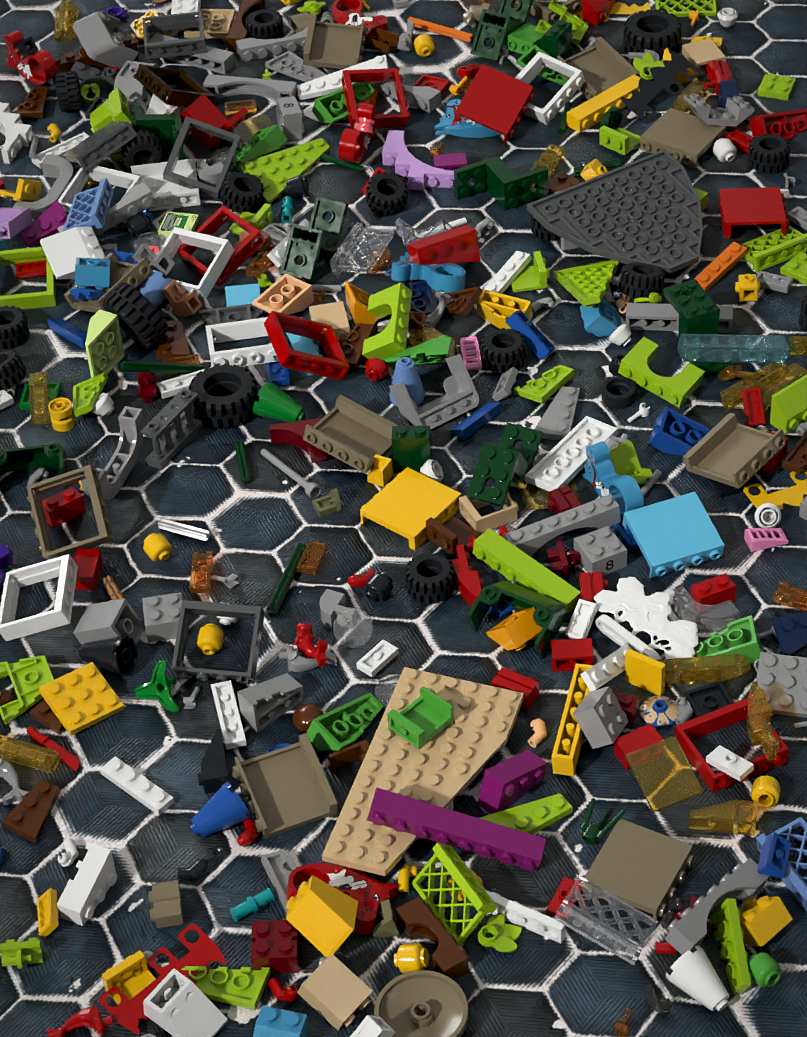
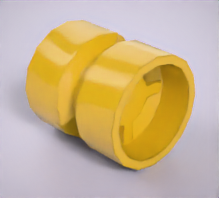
M62 397L52 400L48 408L53 429L58 432L71 430L75 426L71 401Z

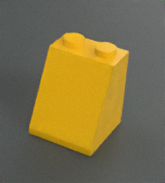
M312 875L307 882H302L298 889V894L295 897L291 896L286 904V909H288L286 919L325 957H328L331 953L334 954L354 930L358 901Z

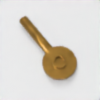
M730 365L724 368L718 374V377L721 381L730 380L734 377L757 380L759 375L743 371L741 365Z

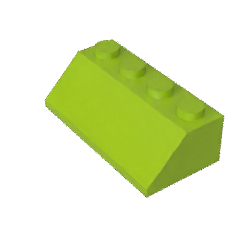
M807 374L772 395L770 424L778 430L780 428L783 429L784 434L795 430L799 424L807 422Z

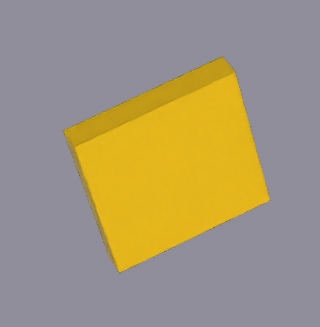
M628 649L625 653V682L655 695H663L665 692V664L632 649Z

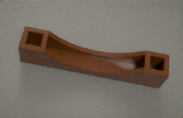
M242 0V3L239 4V10L236 12L235 19L232 20V26L225 37L228 51H237L236 40L248 38V32L244 28L246 25L245 19L250 13L263 10L265 0Z

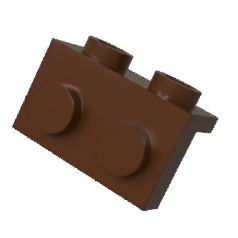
M376 28L375 36L366 37L365 43L370 44L371 48L382 49L384 53L399 51L397 46L400 35Z

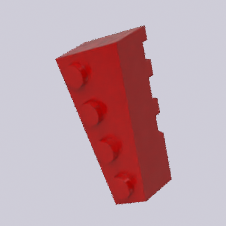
M468 225L407 244L409 259L418 265L480 261L477 231Z

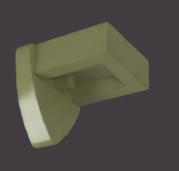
M337 488L330 490L329 495L312 500V506L319 517L342 511Z
M389 899L382 901L381 907L384 920L380 921L372 929L373 936L379 938L398 936L400 934L394 908Z

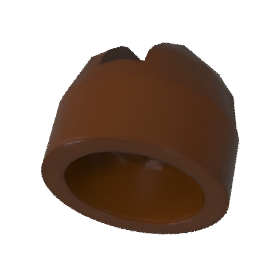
M2 689L0 705H5L15 700L13 692Z

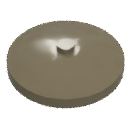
M428 970L408 972L391 980L379 993L374 1008V1016L381 1017L395 1031L392 1037H461L467 1026L469 1015L467 999L461 987L450 977Z

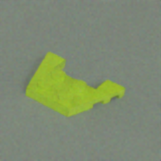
M551 0L547 8L561 15L559 20L572 23V43L579 45L588 25L575 14L572 16L566 11V6H560L557 3L558 0ZM540 19L535 31L545 34L552 25Z
M45 655L19 659V662L10 664L7 661L0 662V679L9 675L18 697L17 700L0 706V714L5 725L43 699L39 693V687L54 680Z

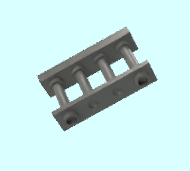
M183 388L141 430V434L152 439L153 451L145 458L147 465L162 470L203 427V421L192 417L191 404L199 397L198 393ZM184 412L185 419L181 422L180 415ZM174 422L175 429L170 433L169 426ZM163 433L164 440L160 443L159 436Z

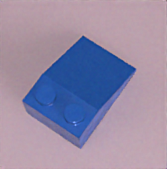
M666 406L655 420L648 445L663 453L684 456L711 429Z

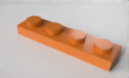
M732 242L694 279L707 292L748 253L747 248Z

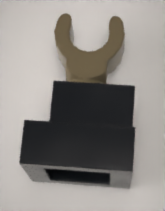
M31 36L20 41L16 46L18 48L16 51H20L22 55L21 59L39 50Z

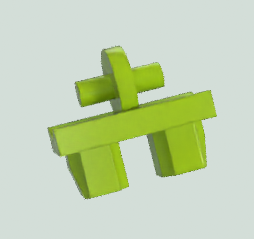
M38 937L29 938L27 941L22 942L11 939L6 940L5 943H0L2 966L17 965L18 969H24V964L43 963L41 940Z

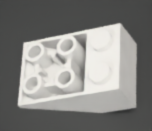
M174 968L143 1001L144 1015L174 1037H214L228 1021L223 1013L191 980Z

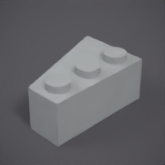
M287 673L237 692L241 720L257 733L305 700L303 686Z

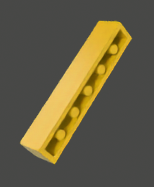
M632 75L568 111L567 126L581 133L599 123L611 107L616 106L620 109L627 107L621 97L632 99V90L640 92L638 87L640 77Z
M577 663L575 665L552 753L553 774L574 776L584 733L573 713L588 692H590L580 674L593 665Z

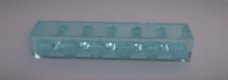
M681 334L677 346L682 362L786 363L790 350L784 336Z

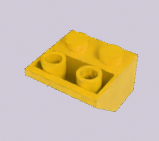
M753 896L745 900L744 906L739 909L740 925L744 932L743 942L748 946H764L793 920L779 896L759 898Z

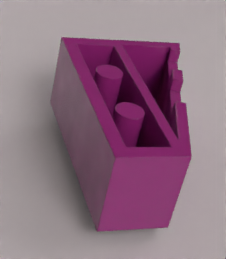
M528 749L485 770L477 805L489 814L506 810L543 780L547 762Z

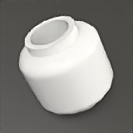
M721 138L714 143L713 153L720 162H731L735 159L737 148L730 139Z

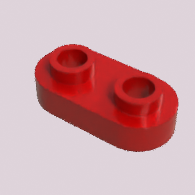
M470 64L458 67L457 75L460 78L476 76L481 65Z

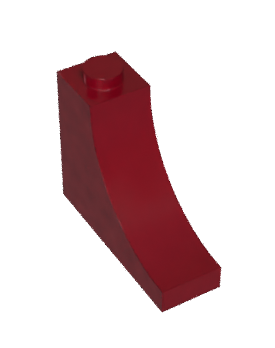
M322 418L269 425L271 443H286L297 446L308 454L312 463L330 461L328 453L303 440L306 425L308 424L313 427Z

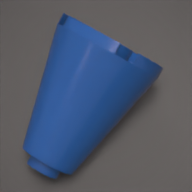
M229 782L223 784L191 819L192 825L189 827L196 837L199 835L202 838L252 817L236 791L233 792L230 788L232 785Z

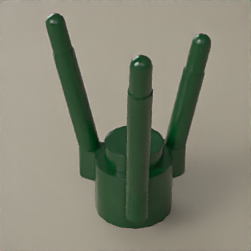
M592 798L584 822L580 827L583 830L580 838L585 843L594 846L598 839L602 840L607 831L625 814V809L621 810L602 829L601 826L611 813V809H607L597 824L594 822L588 824L595 803V798Z

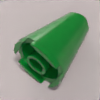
M267 382L258 393V396H260L259 402L255 401L253 406L254 414L287 423L303 421L306 415L301 405L272 382Z

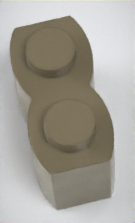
M308 12L290 16V23L294 32L299 33L308 27L310 19Z
M179 880L152 884V891H148L150 905L153 904V908L150 909L151 922H156L157 928L184 924Z

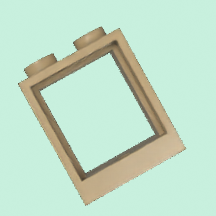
M509 492L503 506L504 509L483 517L480 516L476 509L490 505L489 503L470 499L466 495L459 498L460 513L469 526L479 534L484 533L488 528L495 529L499 525H506L518 520L517 512H519V506L516 501L511 499Z

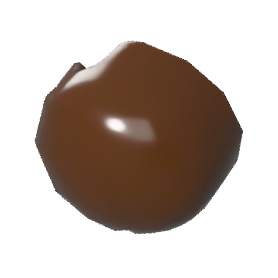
M315 703L302 704L293 713V724L299 731L307 732L312 720L323 715L324 712Z

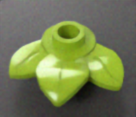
M308 0L304 2L303 7L297 8V11L319 14L326 3Z
M650 52L646 53L642 59L634 58L633 66L640 72V77L647 80L653 79L650 72L651 68L657 66L664 67L663 61L655 62Z
M503 914L495 915L489 918L487 924L478 932V941L481 945L494 947L499 952H513L517 949L514 941L519 938L522 928L516 925L505 924Z

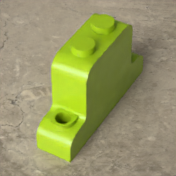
M118 87L109 94L106 102L90 114L91 131L93 133L112 120L132 123L128 98Z

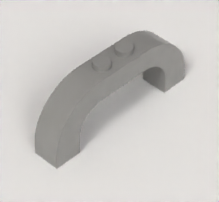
M47 154L41 163L43 176L57 179L50 191L41 200L34 202L16 201L13 208L30 207L32 223L59 200L74 178L73 166L67 159Z
M124 407L118 417L120 437L116 451L105 469L96 468L105 500H110L117 495L137 461L143 441V434H141V430L144 428L142 409ZM83 479L81 480L82 488L85 494L90 497L87 481Z

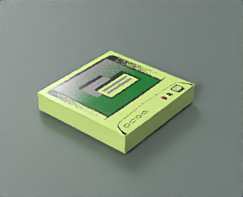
M167 212L158 230V235L169 237L174 227L194 231L199 221V214Z

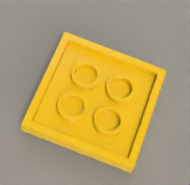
M93 662L39 687V693L70 736L124 710V704Z

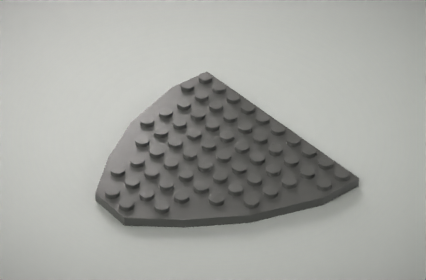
M665 149L527 204L528 212L545 229L587 252L624 264L640 262L655 265L669 274L692 265L699 260L703 233L700 199L685 168Z

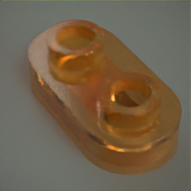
M385 247L376 248L365 261L366 270L371 273L380 271L390 259L389 249Z

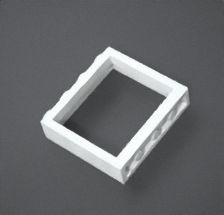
M538 52L516 76V79L530 84L545 66L570 77L543 109L530 103L527 104L528 108L525 115L547 125L558 111L564 107L566 102L573 97L574 93L585 82L581 70Z
M94 165L86 172L80 168L58 201L68 215L74 195L81 192L89 179L100 182L101 179L107 178L111 185L127 188L125 196L129 189L142 183L141 177Z
M174 227L159 252H164L171 260L182 243L218 252L198 286L177 281L184 294L194 291L198 298L206 299L235 249L227 239Z
M268 317L205 326L211 367L219 363L220 365L229 364L233 366L235 364L242 367L279 361L278 358H273V356H276L272 344L217 352L214 350V343L268 336L264 326V322Z
M69 554L6 572L0 606V635H2L5 641L70 624L78 566ZM59 577L54 610L15 621L20 588Z

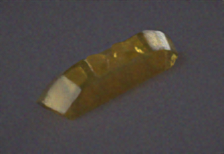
M740 654L657 660L665 664V684L672 685L727 681L737 678L752 669L746 658Z

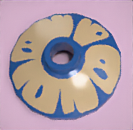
M663 695L649 697L639 707V715L642 721L656 728H666L676 723L675 720L680 714L676 701Z

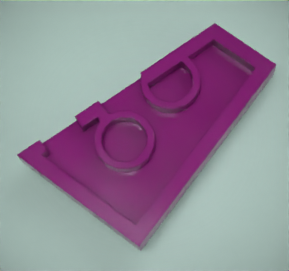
M57 200L21 233L28 247L31 248L40 243L41 239L57 234L59 232L57 228L66 223L68 215Z

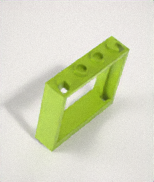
M42 247L0 251V265L46 260L47 291L0 296L1 307L15 306L22 310L56 306V277Z

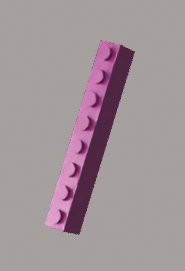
M377 787L367 817V821L375 825L387 826L398 832H407L418 838H426L450 845L461 851L479 854L484 858H493L504 864L519 866L527 871H537L542 860L546 838Z

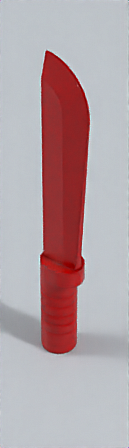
M28 727L26 732L42 746H45L74 771L78 770L79 760L77 757L55 743L48 736H43L34 727Z

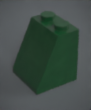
M557 20L543 35L538 47L555 59H557V56L564 60L572 55V23L565 20Z
M392 426L391 440L394 472H402L407 467L420 472L423 464L427 460L432 459L433 444L430 426Z

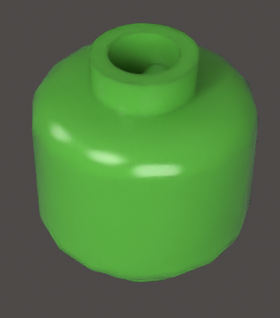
M765 952L753 954L747 960L752 980L758 986L772 987L779 981L781 977L780 964Z

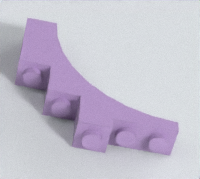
M388 130L382 150L383 165L395 166V175L399 174L401 178H408V190L424 191L425 187L454 188V171L432 167L416 159L405 146L404 131Z

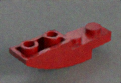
M464 544L456 545L457 559L451 560L452 564H454L455 585L462 597L472 606L484 588L483 578H479L478 571H473L472 565H468L470 563L469 552H465Z

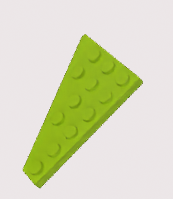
M319 138L238 164V170L255 175L256 178L261 180L264 185L262 200L272 205L276 198L279 199L285 193L284 186H287L286 181L290 178L306 174L316 161L321 160L323 153L328 154L330 152V146L323 138Z
M608 260L554 271V278L583 306L592 307L596 303H601L619 267V262Z

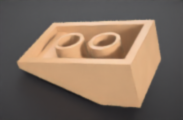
M285 273L256 298L252 305L268 313H271V311L288 315L305 310L314 302L312 285Z

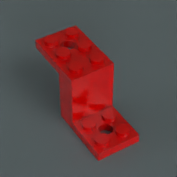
M202 94L180 114L182 125L187 116L225 131L233 132L238 127V124L245 120L244 115L248 111L243 107L228 120ZM192 127L190 129L208 149L213 146L217 147L222 142V138Z

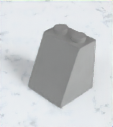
M126 598L87 605L73 634L82 645L123 635L133 638L137 644L145 625Z

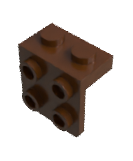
M432 517L425 521L426 537L452 556L456 555V545H466L469 543L470 537H479V533L457 517H452L443 524H440Z

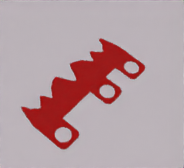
M190 924L178 934V939L190 950L183 958L178 960L166 948H160L149 957L148 963L160 976L131 1000L118 987H112L100 996V1004L120 1025L140 1035L138 1028L139 1019H149L144 1015L143 1001L173 968L196 985L197 980H193L189 976V971L181 970L185 966H206L208 974L210 961H219L222 964H227L219 947L196 924ZM189 930L197 931L199 933L198 941L195 943L187 942L185 940L186 932ZM166 954L170 959L169 964L165 967L157 966L155 964L156 956ZM191 971V974L197 977V971ZM117 993L121 997V1002L117 1006H109L106 1003V997L109 994Z

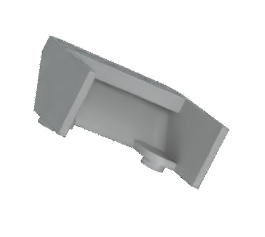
M97 11L75 21L72 27L85 52L91 59L111 67H118L121 70L127 60L134 61L138 55V51L125 47L121 38L111 36L120 19L108 15L104 11Z
M460 354L445 358L452 373L443 383L446 394L419 408L416 402L410 398L404 382L389 386L400 413L414 426H430L431 430L478 405V393Z

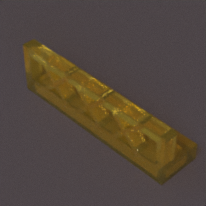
M62 0L56 8L54 40L58 43L64 36L73 41L77 39L72 26L78 20L79 7L68 0Z
M772 362L754 372L759 375L757 380L742 379L720 392L724 409L730 410L743 402L741 390L761 387L762 391L781 380V374L789 370L788 365Z
M0 735V757L2 759L54 773L62 757L60 752Z

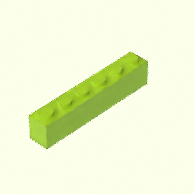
M488 528L474 540L472 553L478 559L490 565L492 569L504 575L509 581L561 602L566 607L567 615L577 606L581 595L579 590L492 529Z

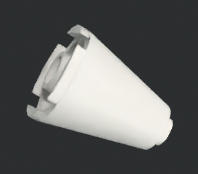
M697 945L695 946L697 951L692 953L688 950L670 967L673 972L671 975L666 973V978L712 1012L715 1010L720 1012L729 1004V994L701 946Z

